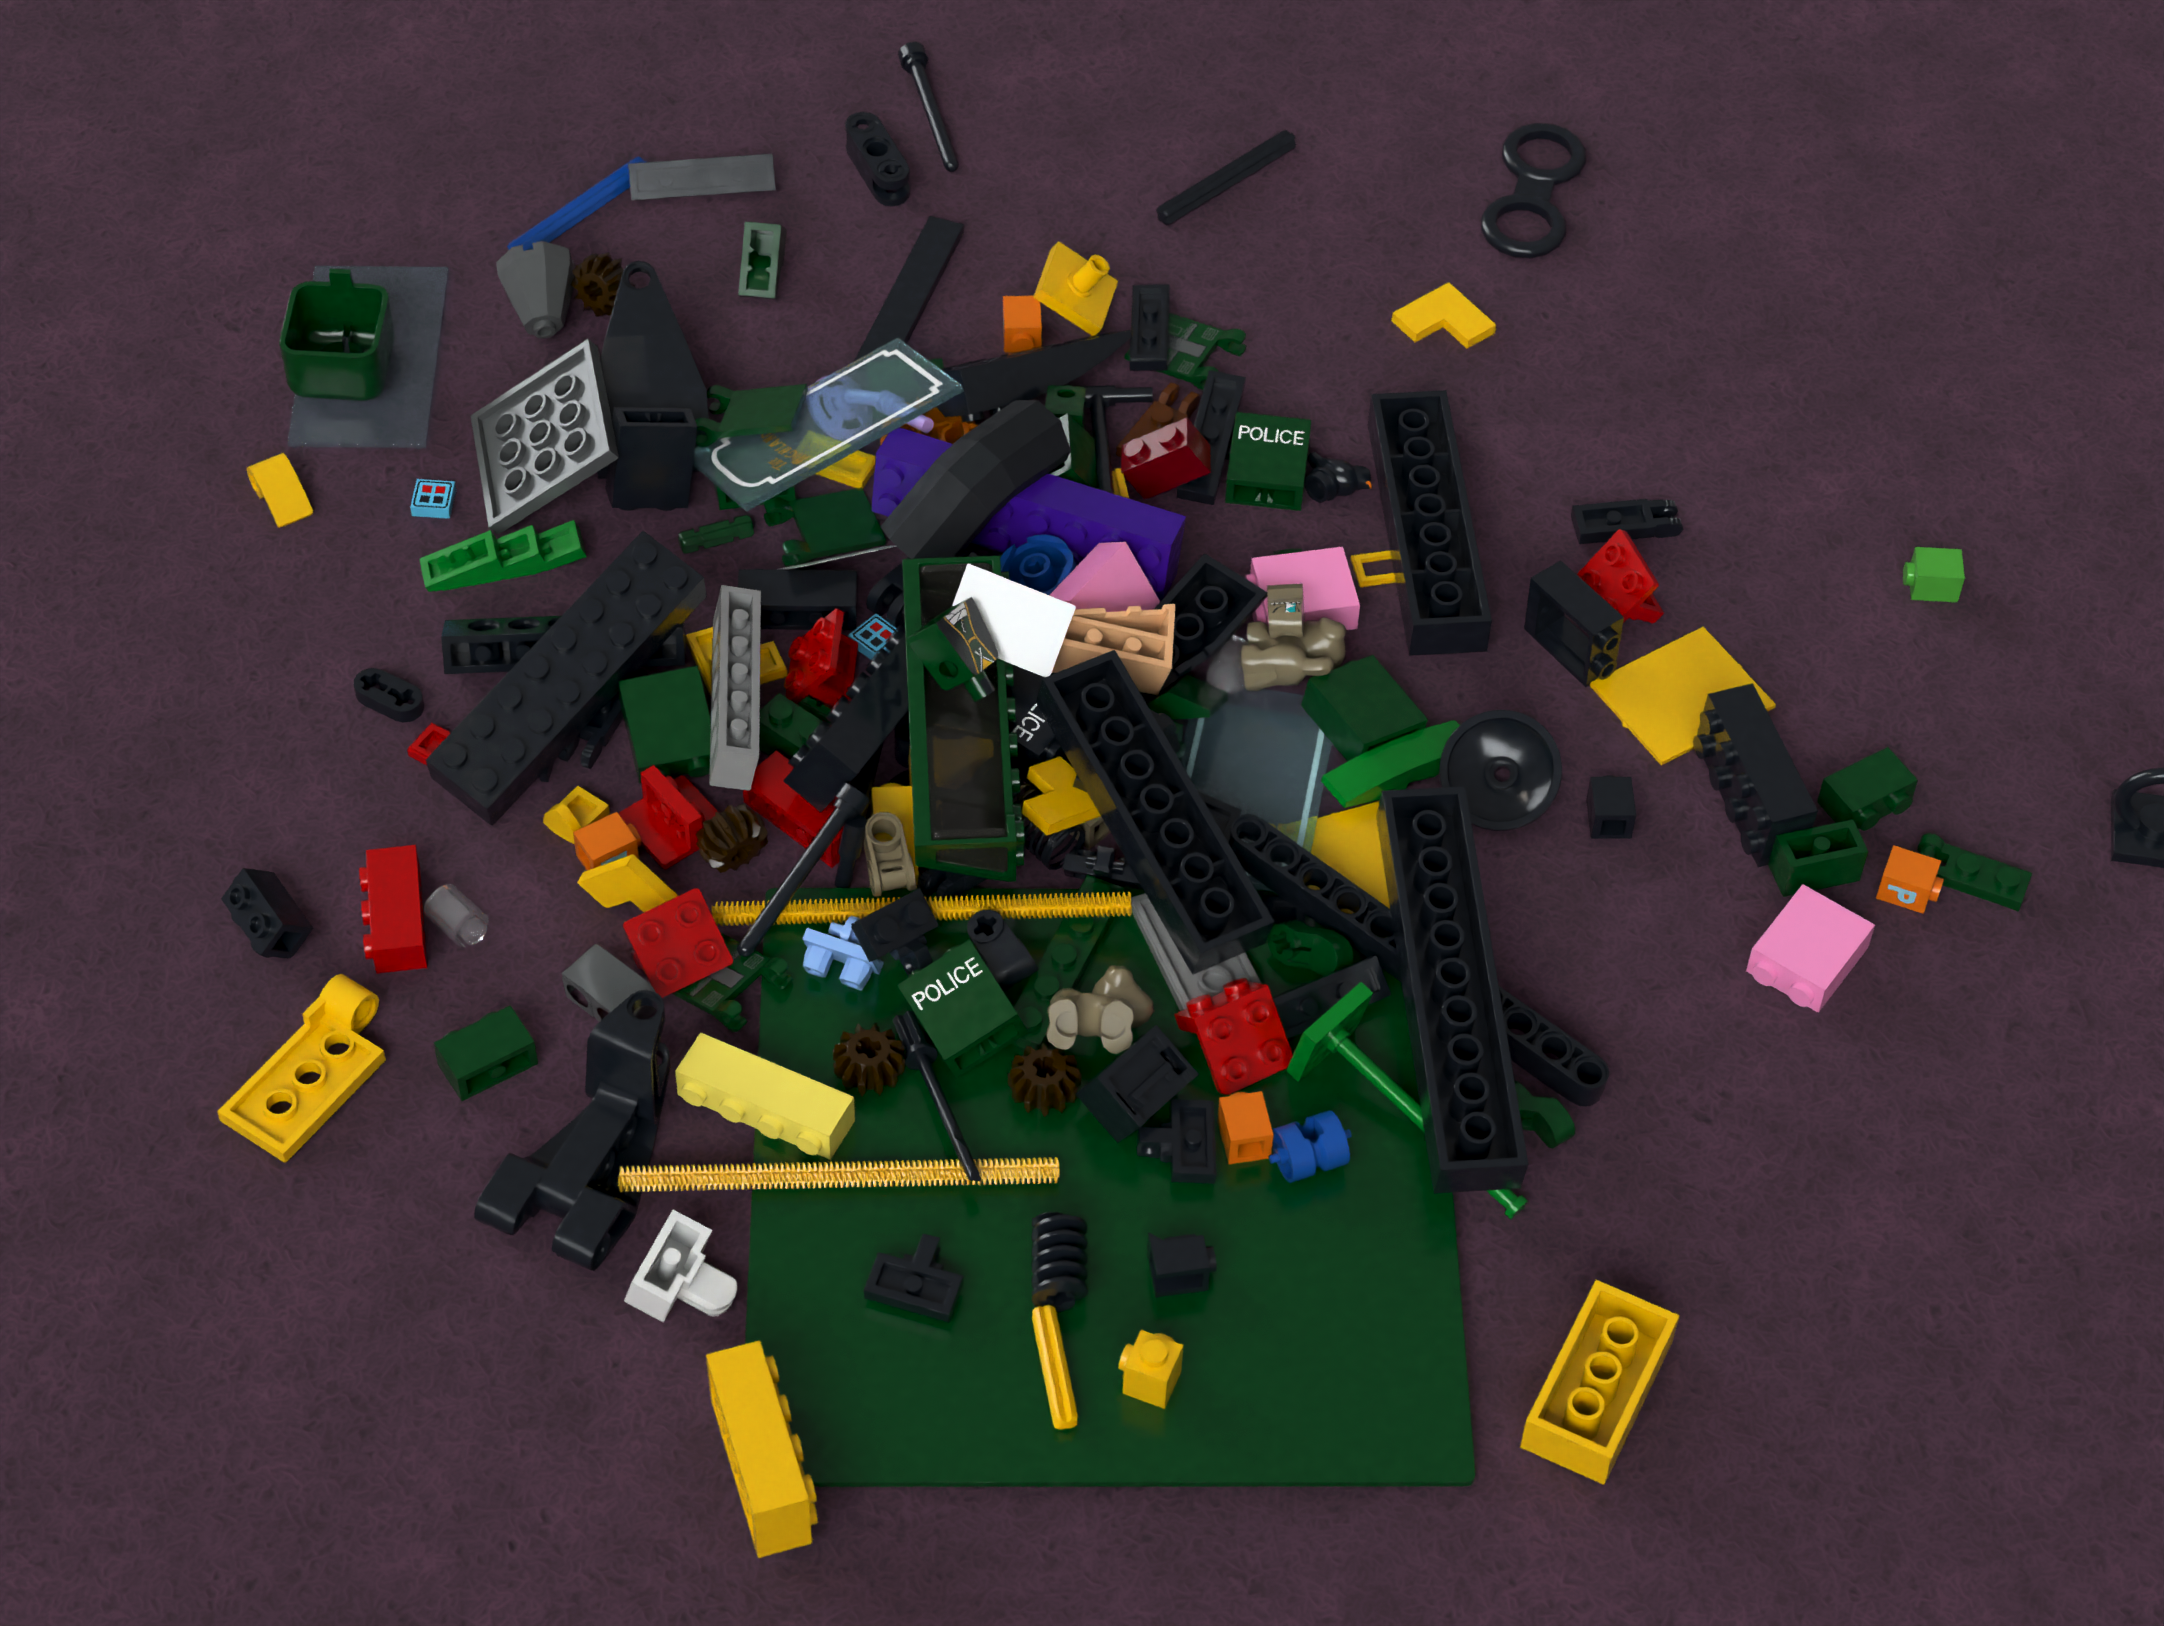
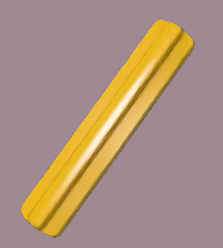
M1052 1305L1037 1306L1032 1311V1322L1053 1425L1058 1430L1072 1429L1078 1423V1414L1056 1308Z

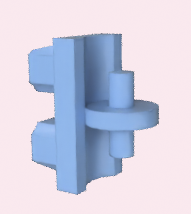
M852 915L847 919L845 925L835 922L830 924L828 933L840 937V939L809 928L806 929L802 939L807 946L803 962V968L807 973L826 978L833 960L845 963L839 980L846 986L860 991L863 990L872 973L880 974L884 963L878 959L869 963L861 945L856 944L859 941L851 928V924L860 920V918Z

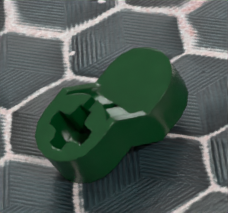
M1293 920L1274 925L1269 933L1267 940L1269 950L1276 959L1288 966L1308 968L1324 976L1353 963L1354 954L1351 944L1344 936L1334 930L1310 927L1301 921Z
M1515 1081L1523 1130L1534 1131L1549 1148H1555L1574 1137V1122L1570 1114L1556 1098L1532 1096L1520 1082Z

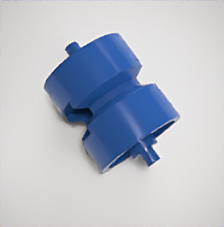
M1331 1110L1307 1117L1304 1126L1295 1121L1272 1129L1274 1134L1272 1144L1274 1154L1269 1155L1268 1159L1271 1164L1277 1162L1283 1177L1289 1183L1315 1175L1317 1167L1326 1172L1346 1165L1350 1161L1347 1139L1352 1137L1351 1131L1343 1129L1340 1120Z

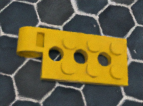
M338 974L330 979L320 996L302 1014L304 1025L217 1111L219 1120L286 1164L386 1061L383 1049L359 1035L375 1016L379 1006V997L344 974ZM337 1043L349 1046L347 1051L339 1055H332L327 1052L332 1045ZM309 1072L321 1075L312 1084H302L298 1081L302 1075ZM278 1102L292 1104L288 1111L281 1114L269 1111Z

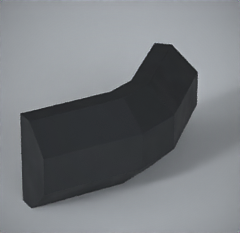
M1015 400L959 438L930 466L880 527L887 537L910 559L960 557L992 517L1013 497L1067 460L1071 449L1061 421L1038 400ZM947 567L924 569L936 578L941 579V575Z

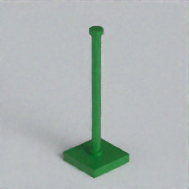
M1360 982L1303 1032L1286 1071L1299 1082L1330 1053L1338 1051L1424 1132L1420 1104L1349 1039L1356 1031L1373 995V992ZM1510 1189L1486 1190L1506 1209L1504 1214L1510 1220L1529 1202L1523 1195L1518 1197Z

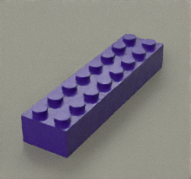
M893 425L876 452L871 511L889 517L930 466L953 444ZM1047 473L1013 497L992 517L971 543L1004 553L1014 544L1018 548L1028 543L1026 539L1028 537L1051 535L1062 539L1067 544L1078 565L1098 543L1126 542L1161 602L1167 595L1177 575L1186 516Z

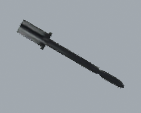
M906 1011L903 1016L896 1015L893 1023L906 1051L904 1056L905 1065L909 1069L920 1070L967 1179L977 1182L981 1181L976 1164L931 1065L937 1058L936 1048L934 1045L927 1043L913 1011Z

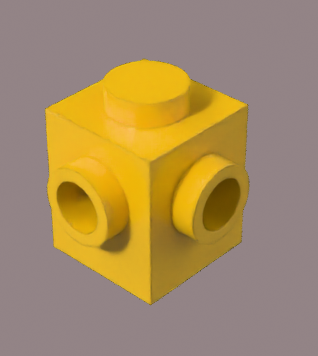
M1140 1330L1135 1344H1126L1119 1361L1118 1369L1124 1371L1122 1394L1165 1409L1181 1374L1183 1345L1177 1343L1168 1335L1162 1333L1152 1334Z

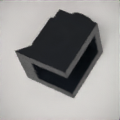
M1148 1232L1147 1259L1156 1298L1208 1291L1210 1273L1216 1272V1257L1213 1246L1205 1245L1203 1235L1195 1236V1234L1168 1237L1162 1240Z

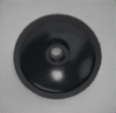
M1491 710L1469 718L1452 733L1441 755L1440 781L1442 788L1465 786L1471 824L1486 830L1510 831L1534 822L1552 805L1561 785L1562 761L1553 737L1538 721L1516 711ZM1500 769H1507L1510 772V777L1504 782L1497 781L1495 779L1496 772Z

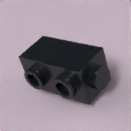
M243 868L221 898L230 911L232 920L242 928L251 941L253 950L263 957L287 959L293 957L313 930V926L274 872Z

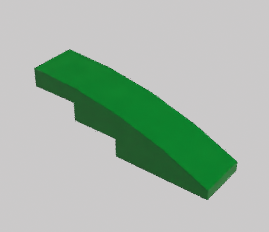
M572 520L539 534L534 526L531 525L498 539L489 530L419 558L425 588L428 592L529 576L560 567L587 556L580 528L575 520Z
M1453 720L1423 728L1391 740L1323 775L1321 782L1344 808L1380 800L1381 793L1385 790H1405L1410 782L1433 778L1440 773V760L1443 749L1452 733L1460 725Z

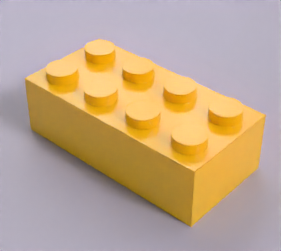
M1595 1280L1526 1419L1520 1448L1605 1485L1670 1349L1680 1315L1599 1280Z
M760 1340L706 1354L711 1403L757 1557L761 1558L812 1544L811 1525L818 1524L814 1502L817 1501L815 1489L810 1474L804 1475L801 1464L804 1461L801 1443L798 1435H792L790 1429L791 1413L785 1394H779L777 1386L779 1375L773 1355L765 1357Z

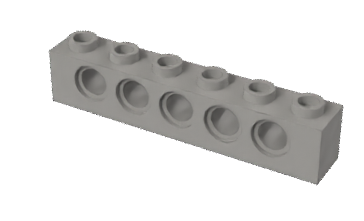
M721 585L713 618L709 778V785L750 791L759 759L761 591Z

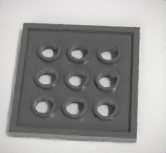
M589 339L470 415L488 527L497 534L517 524L619 458L598 346Z

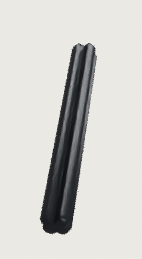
M1287 130L1279 132L1161 204L1156 209L1158 220L1162 221L1165 225L1174 223L1293 150L1296 146L1294 134L1289 133Z

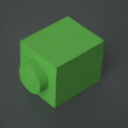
M1915 547L1911 562H1905L1903 569V584L1910 586L1911 600L1958 602L1965 580L1962 549Z

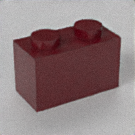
M1184 418L1121 445V473L1124 474V477L1144 499H1149L1211 473V445L1188 418Z

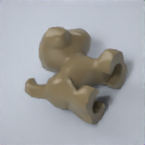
M1323 617L1319 621L1311 620L1304 623L1303 638L1281 636L1271 639L1269 627L1264 622L1248 623V644L1242 645L1241 663L1246 690L1259 691L1276 685H1298L1306 675H1327L1331 670L1340 667L1346 653L1344 636L1347 631L1345 626L1332 619Z
M1111 965L1095 984L1092 993H1081L1073 988H1062L1054 994L1050 1001L1051 1005L1047 1009L1050 1022L1046 1036L1048 1041L1059 1049H1069L1072 1047L1077 1035L1085 1037L1100 1036L1103 1047L1110 1053L1118 1054L1131 1046L1133 1041L1132 1028L1140 1027L1151 1018L1154 1012L1153 1000L1139 987L1128 968Z

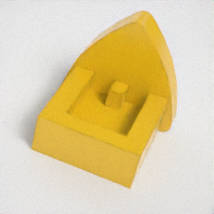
M577 786L560 803L552 806L544 814L543 823L561 838L575 844L573 832L610 814L609 805L580 786Z

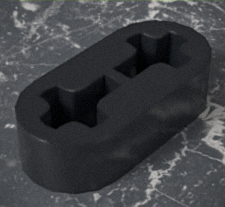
M377 668L362 670L354 678L355 696L362 705L402 723L414 721L422 715L424 711L423 696L420 689L415 685ZM376 684H379L380 690L375 688L374 686ZM366 686L372 687L368 691L365 689ZM409 700H412V703H413V704L410 705V704H408V703H406V702H408ZM398 701L404 704L400 707L398 706Z

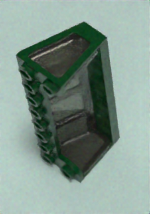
M1000 556L902 559L905 640L938 614L952 607L967 564L1009 579V571H1001ZM906 640L915 866L1014 882L1016 881V866L1024 865V823L1022 820L1021 804H1013L1012 793H1020L1019 768H1011L1010 757H1018L1017 732H1009L1008 722L1016 721L1015 697H1007L1006 686H1014L1013 664L996 659L986 667L984 671L995 690L986 697L974 702L963 683L948 691L941 689Z

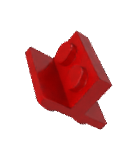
M1619 529L1576 574L1624 617L1623 623L1628 618L1656 623L1664 614L1652 594L1658 588L1659 583L1630 536L1624 530Z
M837 608L825 618L818 619L810 631L802 637H797L790 646L788 656L791 660L789 673L784 681V688L786 689L785 697L795 704H798L807 695L832 707L843 695L849 699L845 693L854 681L858 642L841 634L844 612Z
M653 765L640 773L643 798L618 814L626 825L631 823L636 828L641 839V846L663 869H668L699 850L696 845L698 842L696 834L700 829L704 828L703 822L712 819L715 816V812L718 811L685 776L681 775L676 779L669 775L665 777Z
M693 888L622 924L634 952L631 955L638 969H643L649 983L661 998L733 963V958L698 888Z

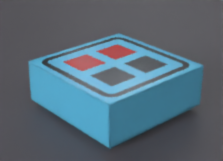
M417 479L410 506L411 515L450 519L456 493L455 481Z
M874 614L850 633L848 637L858 642L857 650L871 660L881 647L888 651L884 645L896 628L878 614Z

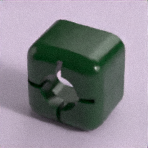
M330 269V282L308 281L298 284L290 294L279 339L286 380L290 390L297 396L312 399L368 401L377 398L385 387L395 339L388 292L379 285L354 283L351 270ZM347 337H349L348 345L350 353H344Z

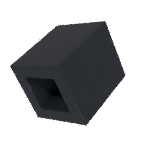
M1612 775L1591 777L1586 798L1591 839H1631L1636 819L1632 778Z

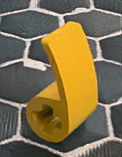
M284 453L247 467L250 483L260 499L265 498L277 527L286 526L313 514V509L306 493Z

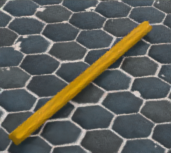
M1099 892L1096 893V897H1094V893H1091V897L1086 893L1085 898L1083 893H1081L1080 898L1078 893L1075 894V898L1073 893L1070 894V898H1068L1067 893H1065L1064 898L1062 893H1060L1059 898L1057 893H1055L1054 898H1052V894H1049V898L1044 894L1043 899L1041 894H1039L1038 899L1036 894H1034L1033 899L1031 894L1028 895V899H1026L1025 894H1023V899H1021L1020 894H1018L1017 899L1015 894H1013L1012 899H1010V895L1007 896V899L1002 895V900H1000L999 895H997L996 900L994 895H992L991 900L989 895L986 896V900H984L983 895L981 900H979L978 895H976L975 900L973 895H971L970 900H968V896L965 897V900L961 896L960 901H958L957 896H955L954 901L952 896H950L949 901L947 896H945L944 901H942V896L939 897V901H937L936 896L934 901L929 896V901H927L936 920L938 918L940 921H942V918L947 921V918L952 921L953 917L956 921L958 917L960 920H963V917L968 920L975 913L989 909L997 911L1003 919H1005V916L1007 919H1010V916L1013 919L1016 916L1018 919L1021 916L1026 919V916L1031 919V916L1036 919V916L1041 919L1042 915L1044 918H1047V915L1049 918H1052V915L1055 918L1058 915L1060 918L1063 915L1065 918H1068V915L1073 918V915L1078 918V915L1083 918L1084 914L1086 917H1089V914L1091 917H1094V914L1097 917L1100 914L1102 917L1105 914L1110 917V914L1115 917L1116 913L1118 917H1120L1121 913L1125 917L1126 913L1128 916H1131L1132 913L1130 892H1128L1127 897L1125 892H1123L1122 897L1120 892L1117 893V897L1114 892L1111 897L1109 892H1107L1106 897L1104 892H1102L1101 897ZM889 897L887 902H885L884 898H882V902L877 898L876 903L874 898H872L871 903H869V898L866 899V903H864L863 898L861 903H859L858 898H856L855 903H853V898H851L850 903H848V898H846L845 903H843V899L840 900V903L835 899V904H833L832 899H830L829 904L827 899H825L824 904H822V899H820L819 904H817L816 899L814 904H812L811 899L809 904L804 899L803 904H801V900H799L798 904L794 900L793 905H791L790 900L775 922L778 925L781 922L785 925L786 921L788 924H791V921L793 924H796V921L798 924H801V921L804 924L807 921L809 924L812 921L814 924H817V921L822 924V921L827 924V921L832 923L834 920L835 923H838L839 920L840 923H843L844 920L846 923L851 915L862 919L892 902H890ZM764 900L762 905H760L759 901H757V905H754V901H752L751 906H749V901H747L746 906H744V901H742L741 906H739L738 901L736 906H734L733 901L731 906L728 905V901L723 906V901H721L720 906H718V902H716L715 906H712V915L717 926L718 923L720 926H723V923L726 926L729 923L731 926L734 923L737 926L739 923L744 926V922L746 925H749V923L752 925L766 905Z
M1049 1157L1048 1161L1047 1158H1043V1163L1041 1158H1038L1037 1161L1036 1158H1032V1163L1030 1158H1027V1161H1025V1158H1021V1164L1019 1158H1016V1162H1014L1013 1158H1010V1164L1008 1158H1005V1162L1000 1158L999 1164L997 1159H994V1163L992 1159H988V1164L986 1159H983V1163L981 1159H978L976 1165L981 1177L978 1185H981L982 1179L984 1185L987 1184V1179L989 1185H992L993 1179L994 1184H998V1179L1000 1184H1003L1004 1179L1005 1184L1009 1183V1179L1011 1184H1014L1015 1178L1016 1184L1020 1183V1178L1022 1184H1025L1026 1178L1027 1184L1031 1183V1178L1033 1184H1036L1037 1178L1038 1184H1041L1042 1178L1044 1183H1047L1048 1178L1049 1183L1053 1182V1178L1055 1183H1058L1060 1177L1057 1157H1054V1163L1052 1157ZM950 1159V1165L948 1160H945L944 1165L942 1160H939V1165L937 1160H934L933 1165L932 1161L928 1160V1166L926 1160H923L922 1165L921 1161L917 1160V1166L915 1160H912L911 1166L909 1160H906V1166L904 1160H901L900 1166L899 1161H895V1166L893 1161H890L889 1166L887 1161H884V1166L882 1161H879L878 1166L877 1162L873 1161V1167L871 1161H868L867 1166L866 1162L862 1161V1167L860 1161H857L856 1167L854 1161H851V1167L849 1162H846L845 1167L843 1162H840V1167L838 1162H835L834 1167L833 1163L829 1162V1168L827 1162H824L823 1168L821 1162H818V1168L816 1162H813L812 1168L810 1162L807 1163V1168L805 1162H802L801 1168L799 1162L796 1163V1168L794 1163H791L790 1168L788 1163H785V1168L783 1163H780L779 1169L777 1163H774V1169L772 1163H769L768 1169L766 1163L763 1164V1169L761 1163H758L757 1169L755 1163L752 1164V1169L748 1163L746 1169L744 1164H741V1169L739 1164H736L735 1169L734 1165L730 1164V1170L728 1164H725L724 1170L722 1164H719V1170L717 1164H714L713 1170L711 1164H708V1170L705 1164H703L701 1170L699 1164L697 1165V1170L695 1165H692L691 1170L689 1165H686V1170H684V1165H681L680 1171L678 1165H675V1171L672 1165H670L669 1171L667 1165H664V1171L661 1165H659L658 1171L656 1165H653V1171H651V1166L649 1165L647 1171L645 1166H642V1171H640L639 1166H637L636 1171L634 1166H631V1172H629L628 1166H626L625 1172L623 1166H620L618 1186L620 1192H624V1190L629 1192L630 1187L631 1192L635 1190L640 1192L641 1187L642 1192H645L647 1189L650 1192L652 1186L653 1191L658 1189L662 1191L663 1186L664 1191H668L669 1188L670 1191H673L674 1186L675 1191H679L680 1188L681 1191H684L685 1186L686 1191H690L691 1188L692 1191H695L696 1186L699 1191L702 1187L703 1190H706L707 1185L708 1190H712L713 1187L714 1190H717L718 1185L720 1190H723L724 1186L725 1190H728L729 1185L731 1190H734L735 1186L736 1190H739L740 1185L742 1190H745L746 1186L747 1190H749L751 1185L753 1189H756L757 1185L758 1189H761L762 1184L764 1189H767L768 1185L769 1189H772L773 1184L775 1189H778L779 1185L780 1189H783L784 1184L786 1189H789L790 1184L791 1189L795 1188V1184L798 1189L801 1187V1184L802 1188H806V1183L808 1188H811L812 1184L813 1188H816L817 1183L819 1188H822L823 1183L824 1188L828 1187V1183L830 1188H833L834 1183L835 1188H838L840 1182L841 1188H844L845 1183L847 1188L850 1187V1182L852 1187H855L856 1183L857 1187H860L861 1182L863 1187H866L867 1182L868 1187H871L872 1181L874 1187H877L878 1182L879 1187H882L884 1181L885 1187H888L889 1182L890 1187H893L894 1181L896 1186H899L900 1182L901 1186H904L905 1181L907 1186H910L911 1182L912 1186H915L916 1180L918 1186H921L922 1182L923 1186H926L928 1180L929 1186L932 1185L933 1181L934 1186H937L939 1180V1184L942 1186L944 1181L945 1185H948L949 1180L951 1185H954V1181H956V1185H959L960 1180L962 1185H965V1180L967 1185H970L971 1180L967 1179L959 1159H956L955 1165L954 1160Z

